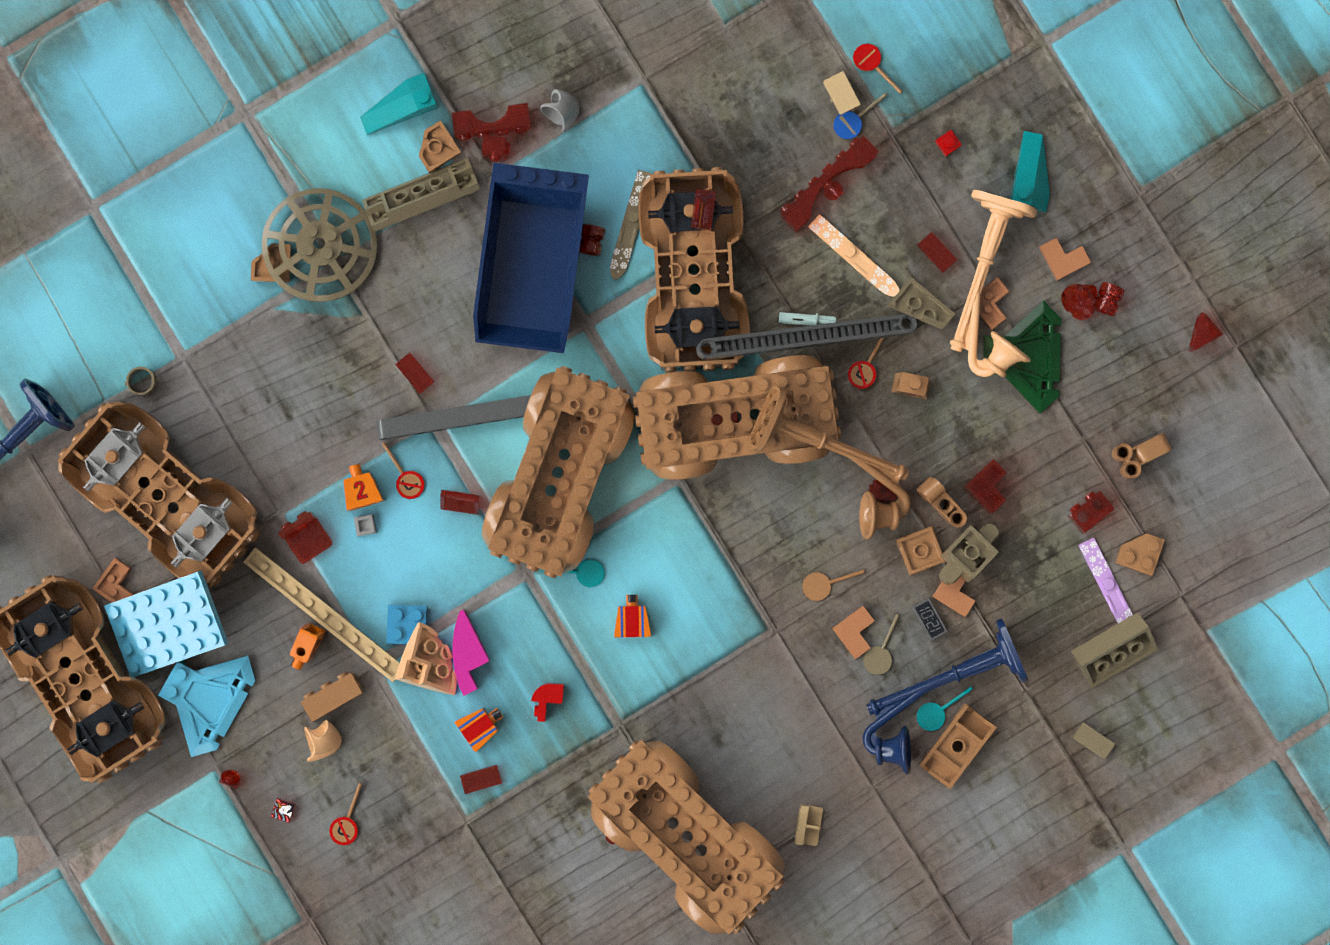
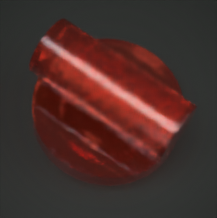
M829 180L824 185V195L827 199L837 200L843 195V188L840 183Z
M226 770L222 772L219 783L238 789L240 775L234 770Z

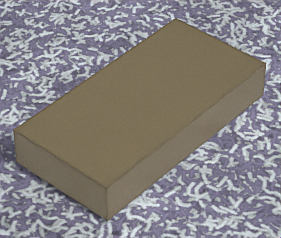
M1084 722L1080 724L1072 736V739L1103 760L1106 759L1115 743Z

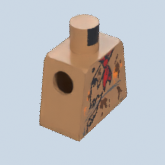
M905 372L896 373L891 393L927 400L931 382L930 378Z

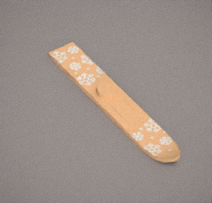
M819 214L808 226L879 291L891 297L896 296L899 292L896 282L824 217Z

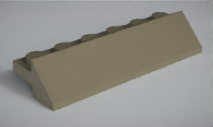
M465 158L365 198L362 202L371 227L375 232L383 230L392 224L400 223L412 216L420 215L427 210L437 208L447 202L455 201L467 194H472L480 190L469 159Z

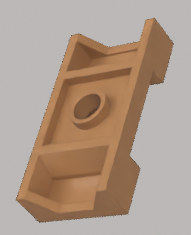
M965 703L952 718L953 720L932 748L927 751L918 763L921 768L949 789L952 788L997 728ZM955 741H961L963 744V748L959 752H955L952 748Z

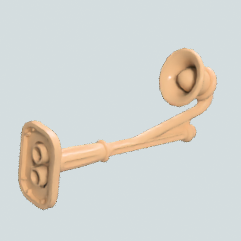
M973 190L972 198L981 203L983 208L990 210L991 216L983 239L980 256L977 257L979 264L954 340H951L950 344L952 345V350L962 352V349L968 350L969 367L977 376L988 377L996 373L1004 378L1006 377L1005 371L1010 366L1021 361L1030 362L1031 359L995 331L991 332L994 346L988 359L984 358L981 361L977 359L980 295L989 267L994 264L993 260L1002 241L1009 218H1023L1024 216L1035 218L1038 211L1030 205Z

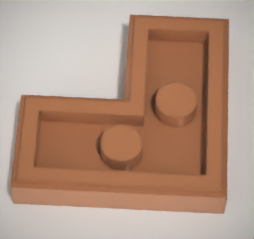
M1055 238L1039 247L1056 281L1091 263L1083 246L1065 254L1058 239Z
M998 277L985 286L980 295L979 316L991 331L1007 319L995 303L1010 291Z
M114 558L92 589L111 603L135 595L121 585L131 571V568L118 558Z
M962 577L950 585L944 584L941 581L932 596L963 617L967 616L975 603V600L959 591L966 581Z
M861 606L832 628L854 659H857L870 649V646L859 632L873 623L874 620L865 607Z

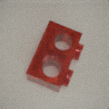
M1094 491L1090 492L1084 497L1086 500L1081 505L1077 503L1070 509L1071 513L1068 517L1082 534L1086 533L1115 509L1101 491L1096 493ZM1094 500L1101 502L1100 510L1094 509ZM1081 511L1087 516L1085 522H1081L1078 519V514Z

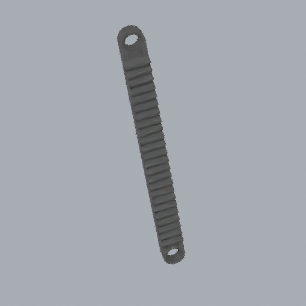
M907 314L708 338L702 340L697 345L696 352L701 359L709 360L909 334L916 329L917 321L916 318ZM904 319L910 321V329L903 327L902 321ZM704 344L711 347L712 351L710 354H705L702 351Z

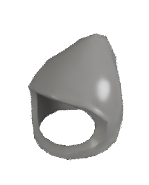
M558 89L553 90L551 103L542 104L540 107L544 116L553 123L563 126L561 130L563 133L575 122L580 110L578 100L573 95Z

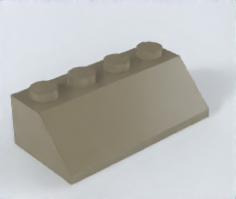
M1137 612L1078 646L1071 653L1088 684L1093 688L1154 653L1158 648L1148 625Z

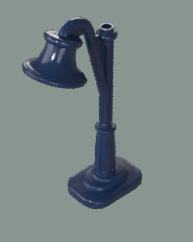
M24 378L20 383V388L25 393L31 409L0 440V460L7 453L12 454L13 450L44 421L65 431H71L75 427L71 418L44 387L32 380Z
M1002 618L996 621L999 632L996 633L999 642L996 648L972 657L957 666L952 665V669L893 694L878 700L871 699L870 703L866 704L870 715L875 714L876 720L865 729L862 736L863 745L869 753L876 755V762L879 766L883 765L884 762L893 763L901 767L906 775L910 774L911 743L908 727L906 725L903 726L897 736L885 740L877 737L875 732L926 692L955 680L960 682L961 679L986 672L1003 664L1009 666L1012 674H1018L1022 683L1029 681Z

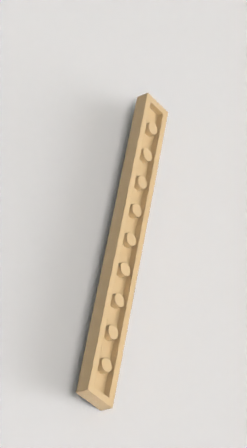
M257 547L253 549L243 563L390 681L394 682L396 680L399 661Z

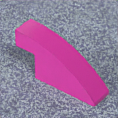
M463 609L458 614L454 629L453 663L458 685L463 696L479 689L470 671L491 660L465 609Z

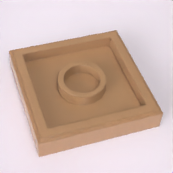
M932 526L896 539L909 576L946 562L940 556L942 550Z

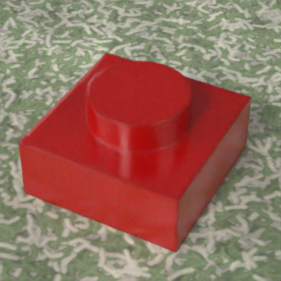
M952 130L935 140V143L945 157L962 146Z

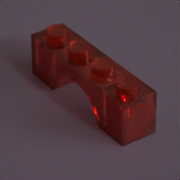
M528 103L508 105L505 115L500 120L492 123L478 120L471 110L452 112L454 135L460 141L470 140L474 136L488 138L490 134L505 136L509 134L508 132L513 131L521 134L531 129Z

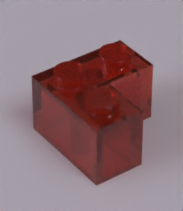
M992 459L963 487L989 514H992L1006 501L994 488V485L1007 472Z

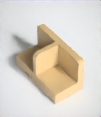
M844 71L824 80L823 84L831 97L830 101L834 103L840 115L850 110L853 112L859 109L861 104Z
M800 804L795 844L818 845L823 813L822 807Z

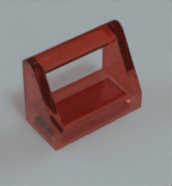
M441 489L440 509L479 515L482 496Z

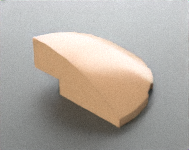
M418 622L406 645L395 679L425 689L455 695L457 678L452 667L451 659L453 656L448 645L442 643L438 638L439 634L435 630Z

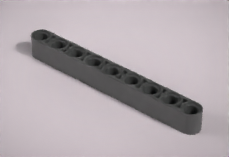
M531 395L377 420L379 440H387L522 418L525 415Z

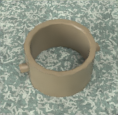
M136 367L128 373L125 386L127 385L128 389L136 395L148 396L156 390L160 379L159 377L157 378L152 370L145 367ZM139 371H148L152 377L151 387L145 392H136L132 386L134 375Z

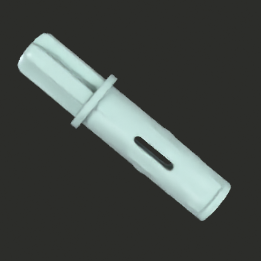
M780 312L779 323L812 326L836 323V317L818 315V313L811 315Z

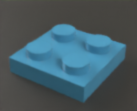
M388 605L386 643L407 644L418 622L427 624V606Z

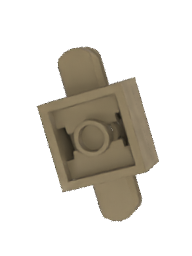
M986 524L977 531L970 525L940 555L947 562L939 573L940 580L944 584H953L960 577L970 582L999 553L991 545L999 535L996 526Z

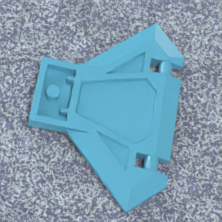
M249 656L196 671L179 661L175 664L158 696L176 705L191 757L218 749L220 744L215 741L218 735L225 736L248 695L244 688L247 684L253 686L256 681ZM236 678L240 680L237 686L233 685ZM207 729L211 730L209 737L204 735Z

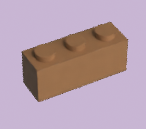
M346 671L337 676L338 680L331 683L329 681L320 686L322 690L317 693L311 691L303 696L305 700L301 701V704L311 722L320 719L364 693L353 672L348 674Z

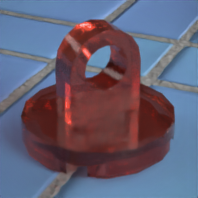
M1070 284L1061 294L1064 309L1067 312L1070 311L1073 314L1071 316L1075 319L1087 320L1097 309V288L1094 285Z

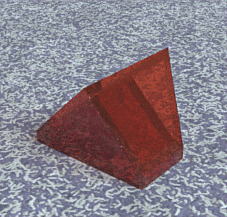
M1201 312L1197 315L1188 348L1189 352H1193L1223 335L1205 313Z

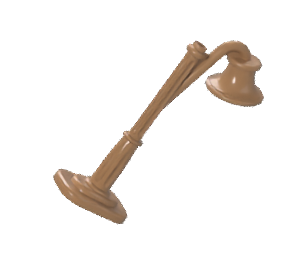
M773 386L764 401L752 429L749 446L756 451H762L777 432L800 442L817 446V449L823 447L850 458L898 496L896 502H891L887 505L875 500L874 495L870 491H866L863 494L859 510L860 530L863 538L870 540L875 531L883 527L896 530L899 519H902L908 513L911 502L906 491L898 485L899 480H905L908 476L909 470L906 469L905 465L900 464L898 466L827 437L826 432L822 433L804 423L783 415L786 392L778 386Z

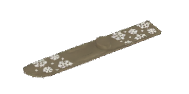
M641 170L637 171L611 260L610 273L615 280L622 277L627 269L639 229L638 204L640 189L643 182L652 173Z

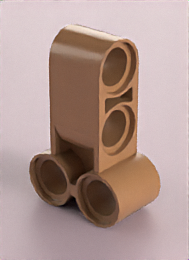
M1162 433L1133 448L1128 444L1117 445L1112 450V457L1115 461L1123 463L1120 468L1122 477L1132 479L1140 475L1141 465L1173 449L1165 433ZM1119 448H1123L1126 451L1124 458L1119 456ZM1128 465L1134 467L1135 472L1133 475L1128 474Z
M929 477L916 489L917 493L926 502H929L948 524L954 527L965 525L967 521L966 514L945 492L946 489L937 479ZM946 499L947 506L941 509L940 502ZM958 513L960 519L954 523L952 520L953 515Z

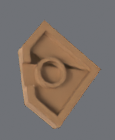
M441 120L424 131L419 158L429 173L462 154Z
M271 243L268 246V255L275 269L284 262L280 255L279 244ZM285 244V251L289 259L292 254V245ZM263 255L257 256L251 263V281L275 282L266 268ZM289 269L279 275L285 283H290Z
M1146 533L1122 544L1115 564L1153 576L1165 540Z

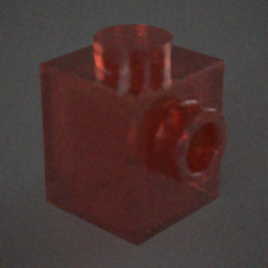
M483 135L482 157L490 158L489 160L493 162H501V159L506 160V154L510 153V143H507L506 137Z

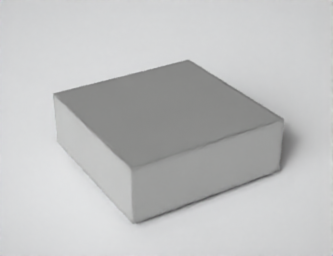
M373 514L354 517L357 537L377 533Z

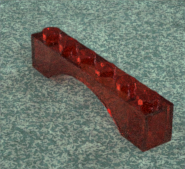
M864 136L860 139L856 137L849 144L850 148L846 152L842 150L835 157L837 159L832 165L830 163L822 169L823 174L819 178L815 176L808 183L809 187L805 191L801 189L794 196L796 199L791 204L788 202L781 208L780 218L795 233L809 221L814 199L828 181L843 172L865 168L878 155L879 151Z

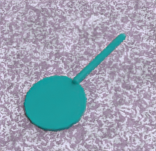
M594 559L584 560L579 564L577 570L567 572L576 574L579 583L589 588L598 586L605 576L602 564Z
M969 687L942 707L936 703L923 704L916 714L919 726L927 731L938 730L945 721L943 710L969 693L973 688Z

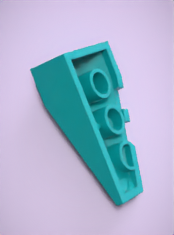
M425 73L406 79L360 117L367 135L438 108Z
M1024 131L1010 199L1030 205L1037 211L1046 213L1050 189L1043 135Z

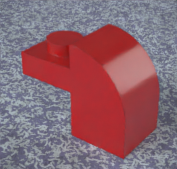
M547 683L537 688L533 693L531 701L539 702V705H535L534 717H537V721H546L547 703H563L564 684Z

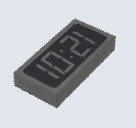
M929 598L912 607L930 641L948 632Z

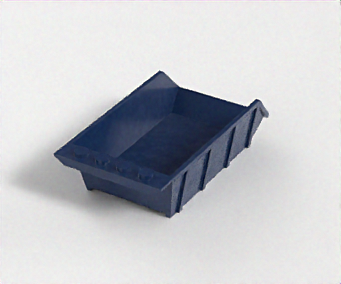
M493 163L473 312L475 342L564 353L572 312L589 180L588 174Z

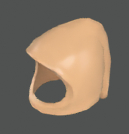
M323 721L318 728L313 730L304 727L311 752V757L307 758L308 762L328 757L340 748L342 737L337 728L329 721Z

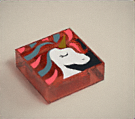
M277 798L271 817L290 823L296 804Z

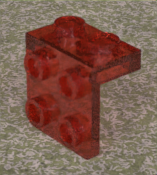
M307 511L302 512L297 516L298 520L293 523L290 521L280 527L282 530L278 532L281 539L287 542L301 564L307 563L333 545V541L314 512L311 511L308 513Z

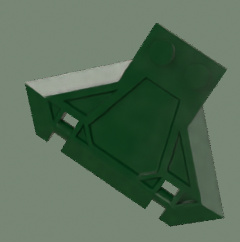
M1044 300L1011 331L1002 336L1031 359L1030 362L1021 361L1010 366L1005 371V378L1039 414L1059 397V390H1053L1054 382H1060L1061 333H1055V326H1061V318ZM1043 325H1047V332H1043ZM984 336L983 359H988L992 352L994 342L991 336ZM1042 382H1046V389H1041Z

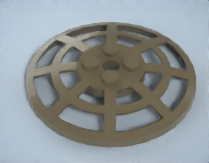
M307 189L287 197L272 211L262 233V255L271 277L287 293L306 301L329 302L351 294L368 278L376 259V232L371 227L367 213L352 198L331 189ZM308 194H325L323 204H313L299 208L294 201ZM333 196L350 203L358 210L359 214L350 219L343 211L331 206ZM288 205L293 214L285 221L281 232L269 231L275 216L284 206ZM312 210H322L320 220L309 222L303 213ZM329 212L340 216L345 222L335 227L328 222ZM297 218L303 226L298 235L286 233L290 224ZM365 220L370 232L371 251L360 248L359 234L355 225ZM351 229L354 246L343 244L341 233ZM268 238L279 240V251L284 262L275 269L268 255ZM322 239L325 242V246L318 249L314 246V241ZM285 241L295 242L298 253L289 259L285 251ZM341 252L352 254L347 265L341 269L336 261ZM358 256L369 258L364 272L357 281L351 284L345 274L354 266ZM300 260L311 265L309 276L297 270L293 265ZM330 265L335 272L334 275L328 277H317L319 267ZM289 269L296 277L308 282L306 293L290 287L279 275ZM339 279L345 288L340 292L330 295H314L316 283H329Z

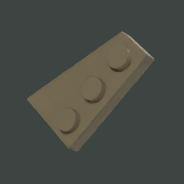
M912 277L887 305L939 329H943L955 315L954 312Z

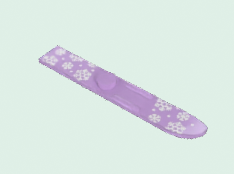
M1094 537L1079 544L1078 546L1117 623L1132 616L1133 614Z

